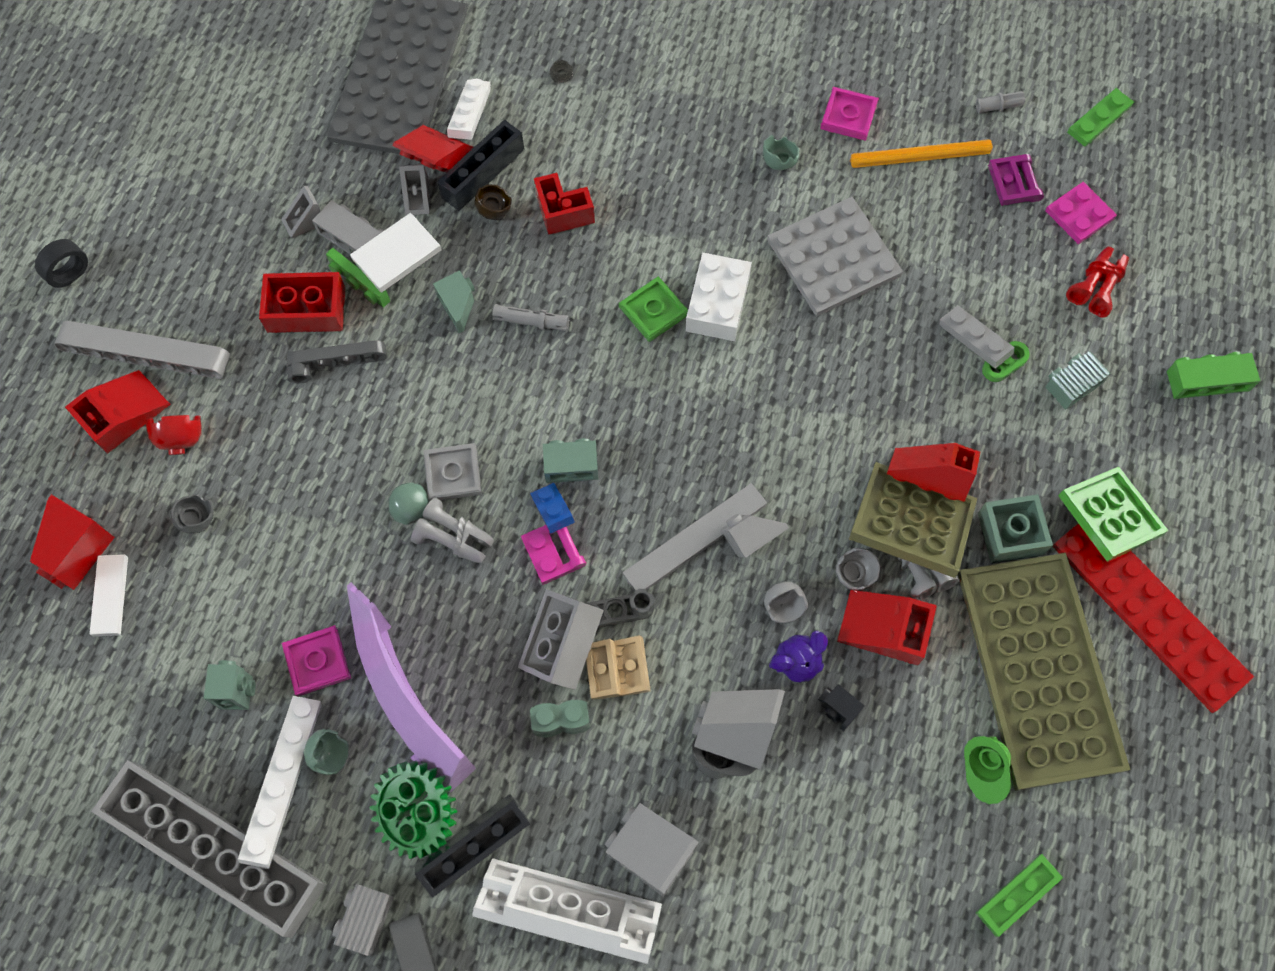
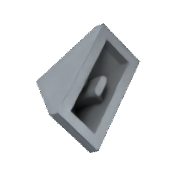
M422 164L399 166L405 215L409 213L412 215L430 214V183L425 166Z
M308 186L302 187L281 219L291 238L315 228L312 220L321 211Z

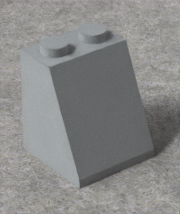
M774 689L712 692L709 702L703 701L692 734L697 735L694 747L761 770L777 723L785 691Z
M639 803L636 809L631 806L623 817L622 821L625 825L619 833L614 831L606 841L605 846L608 847L606 855L664 897L696 850L699 842Z

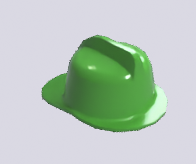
M978 736L972 738L964 748L967 783L980 801L988 804H997L1006 799L1010 792L1011 755L1009 749L1005 744L997 740V737Z

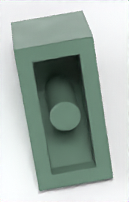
M459 270L433 283V286L457 331L461 333L465 329L474 303L472 292L475 291V288L469 277L464 278Z

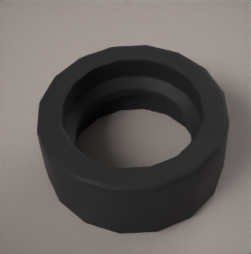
M69 239L52 241L38 253L35 259L37 273L47 284L54 288L69 286L82 276L88 267L86 253ZM70 256L64 266L53 271L59 261Z

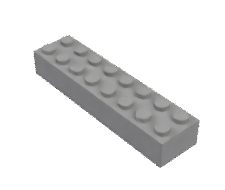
M129 760L126 761L91 811L282 937L293 938L326 886V883L275 851L269 868L239 863L238 857L246 832L141 765Z

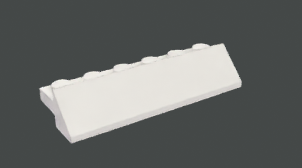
M492 858L484 876L483 887L474 905L472 916L648 964L662 904Z

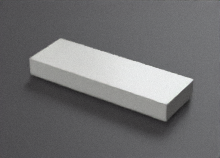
M125 554L98 556L90 635L93 637L121 635L128 557Z

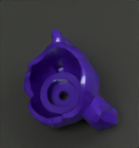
M816 630L810 636L794 635L779 644L776 654L769 663L770 668L777 672H783L793 682L810 681L817 673L823 670L822 653L826 650L828 644L827 636L823 632Z

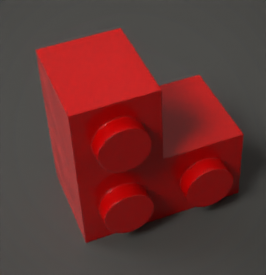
M558 173L534 178L536 197L548 235L595 223L594 206L588 187L563 192Z

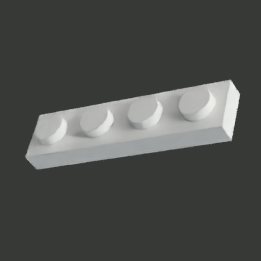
M481 79L466 81L447 128L448 138L472 140L490 93V82L482 81Z

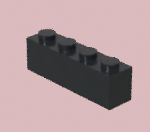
M504 119L437 181L441 198L460 211L475 197L480 187L488 185L525 150L522 132Z
M509 794L446 841L447 844L438 848L437 852L426 856L414 865L415 875L433 898L530 825V822L515 799Z

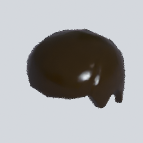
M488 184L478 189L475 195V207L484 218L499 220L506 216L510 210L512 198L499 185Z

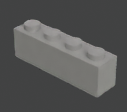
M332 200L312 220L317 233L349 254L383 232L380 228L375 229L364 217H357L352 214L351 210L344 204L339 205Z

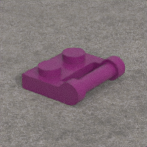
M1029 154L989 161L988 168L1001 206L1028 201L1031 203L1038 202L1044 198L1043 191L1038 187L1031 167L1032 159ZM1018 168L1022 169L1028 190H1025Z

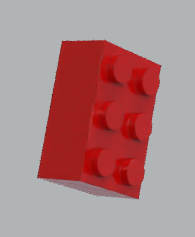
M340 273L263 274L259 320L267 333L343 331L346 287Z

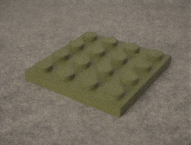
M876 462L849 540L956 578L960 570L977 498L967 495L965 502L950 500L938 492L925 491L913 483L894 479L891 475L887 474L889 466Z

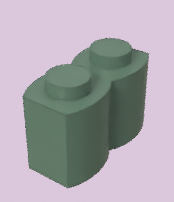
M569 700L561 703L559 706L552 703H543L530 709L532 731L538 737H552L560 734L562 731L569 734H578L590 729L589 710L585 701Z

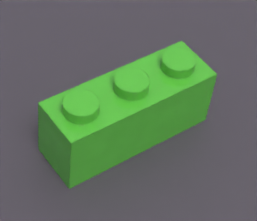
M1232 352L1226 356L1217 357L1210 354L1197 359L1183 357L1175 360L1167 370L1174 399L1251 391L1260 382L1252 353L1241 354L1240 352Z

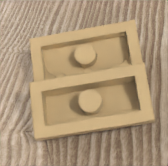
M639 635L615 641L607 639L592 643L586 659L591 699H604L651 692L642 636Z

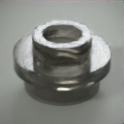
M565 60L555 61L550 68V77L557 83H565L573 76V69Z

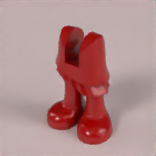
M1109 246L1103 249L1097 258L1089 264L1085 270L1087 278L1083 282L1073 284L1066 292L1068 301L1076 305H1083L1090 299L1098 281H1103L1102 286L1092 298L1088 307L1091 313L1101 318L1107 317L1112 311L1111 292L1115 284L1121 282V279L1124 278L1129 257L1123 254L1115 265L1109 262L1114 248Z

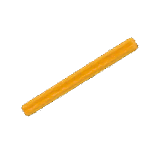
M988 139L851 154L850 163L853 168L983 155L990 154L993 146L991 140Z

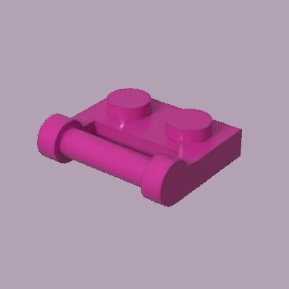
M546 525L521 536L542 585L583 568L587 564L584 557L579 555L567 526L555 531L558 533L570 559L564 565Z

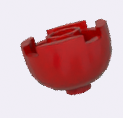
M189 415L163 416L158 423H154L153 418L146 419L148 438L158 449L168 450L169 455L185 454V449L193 447L201 437V416H194L193 420H190Z

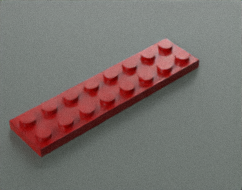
M1079 523L1053 544L1052 547L1059 554L1066 553L1069 565L1211 713L1221 708L1254 678L1247 668L1132 551L1107 562Z

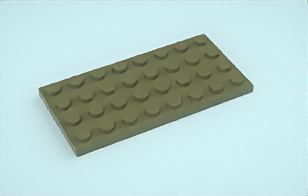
M1066 553L960 570L958 577L1002 743L1009 749L1011 755L1010 773L1015 791L1129 771L1130 766Z

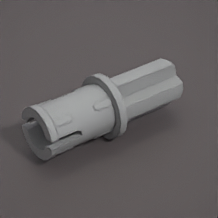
M1022 91L1008 94L999 92L996 96L977 98L976 109L978 114L994 110L1002 112L1006 108L1023 106L1025 95Z

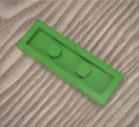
M1115 88L1075 122L1067 133L1086 147L1129 110L1134 101Z
M332 248L326 253L330 263L328 265L332 272H339L340 275L342 274L347 278L346 282L354 290H362L365 298L370 303L375 304L377 302L384 308L390 302L386 290L381 293L361 269L337 250Z
M1040 854L975 913L995 937H999L1063 877L1044 855Z

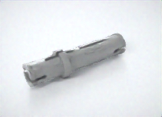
M498 304L494 305L492 314L493 320L536 326L541 330L548 328L567 332L570 322L569 315L548 313V310L543 309L541 311H533Z

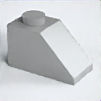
M736 514L726 521L727 526L722 528L721 531L738 557L746 558L789 527L786 523Z

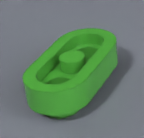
M1019 341L1010 342L1009 344L1015 347L1014 354L1018 359L1009 357L997 367L999 373L993 372L991 368L994 367L985 361L982 366L984 377L992 382H1000L1013 374L1027 362L1030 356L1028 347Z

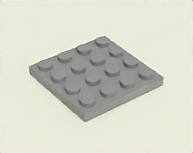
M853 197L767 236L770 246L816 317L903 274V270Z

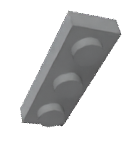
M956 306L940 319L939 325L994 368H997L1014 354L1015 347L960 306Z

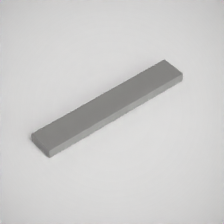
M750 483L622 572L624 578L634 591L638 589H645L647 591L724 536L721 529L727 526L726 521L736 514L753 516L767 506L766 500Z

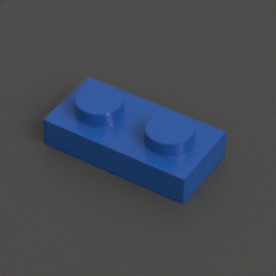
M555 483L530 493L550 534L575 523L573 515Z

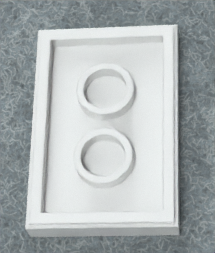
M409 213L351 253L350 256L382 293L442 249L420 222Z

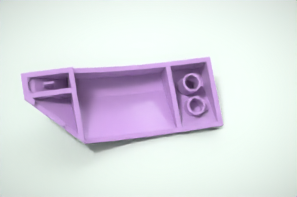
M350 582L347 585L356 646L377 700L393 727L414 753L410 758L413 761L416 760L418 765L426 762L428 769L437 768L436 778L445 776L442 785L444 787L451 786L452 788L449 791L451 793L476 768L424 709L408 683L396 657L387 631L391 628L390 624L372 602L370 603V600Z

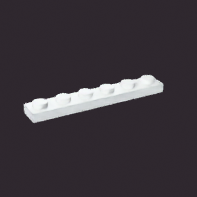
M297 696L292 697L238 857L239 863L263 868L270 867L305 758L303 751L308 738L313 733L320 712L321 701Z

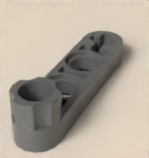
M375 340L290 352L287 354L288 381L297 384L307 383V381L311 380V370L325 369V366L333 368L348 366L350 363L355 365L383 361L387 358L386 344Z
M645 589L635 590V593L587 603L604 610L598 628L649 618L654 611L653 594L648 593ZM639 600H643L645 604H649L644 609L636 607L638 605ZM630 601L632 615L627 616V605L625 602ZM611 605H619L622 607L623 613L618 618H612L607 613L608 608Z

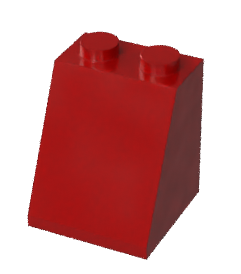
M51 494L46 503L30 562L39 567L36 571L37 574L57 587L63 589L66 585L75 590L95 564L98 556L102 555L115 537L94 520Z

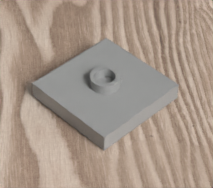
M476 443L423 450L429 501L434 497L439 500L482 495Z

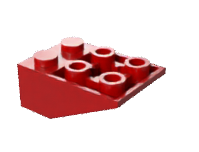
M425 125L398 139L392 145L401 150L400 155L419 161L422 165L446 173L473 149V146L455 138H448V135Z
M137 370L86 390L66 405L65 408L89 436L108 454L146 424V419L154 418L171 404L144 374Z
M957 443L895 448L887 474L898 481H907L918 485L919 488L925 491H935L943 494L950 500L965 502L977 473L980 451Z
M850 590L837 642L918 666L925 658L937 605L910 597Z

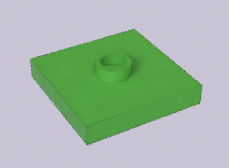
M659 276L619 302V308L648 342H651L686 318L688 309Z

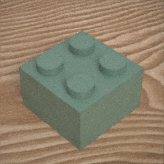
M1038 494L985 502L978 512L991 564L1043 556L1053 546Z

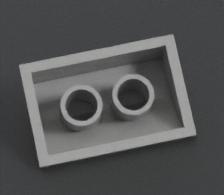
M546 589L518 668L549 683L576 690L604 610Z

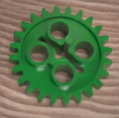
M416 760L409 763L406 761L388 768L387 773L380 775L382 781L374 784L379 792L370 796L376 801V804L370 806V809L376 811L377 814L371 818V821L379 823L375 833L383 832L384 836L381 842L390 841L389 850L398 849L400 857L408 854L409 859L417 856L420 859L437 852L438 848L447 844L445 839L453 835L449 827L457 823L450 818L452 814L458 812L457 809L450 807V803L456 800V797H448L447 794L452 787H444L442 784L445 776L436 778L437 768L428 770L426 762L418 765Z

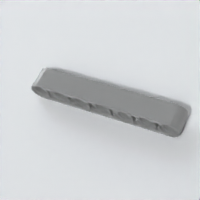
M63 321L54 343L57 349L67 353L72 351L71 353L90 357L95 355L96 358L113 361L119 359V362L136 365L144 363L143 366L164 370L166 367L170 371L187 374L192 372L191 374L210 378L216 376V379H222L230 357L228 351L216 346L72 321Z

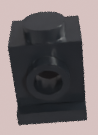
M839 684L833 690L828 687L818 699L822 703L821 706L825 709L823 713L835 723L840 721L842 723L839 729L843 732L865 707L864 704Z

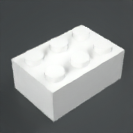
M702 252L686 317V332L735 341L752 262Z

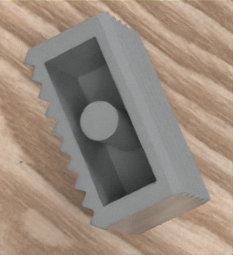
M356 884L355 888L350 889L345 897L344 906L347 909L343 919L339 918L333 929L332 936L336 937L334 945L366 956H372L394 896Z

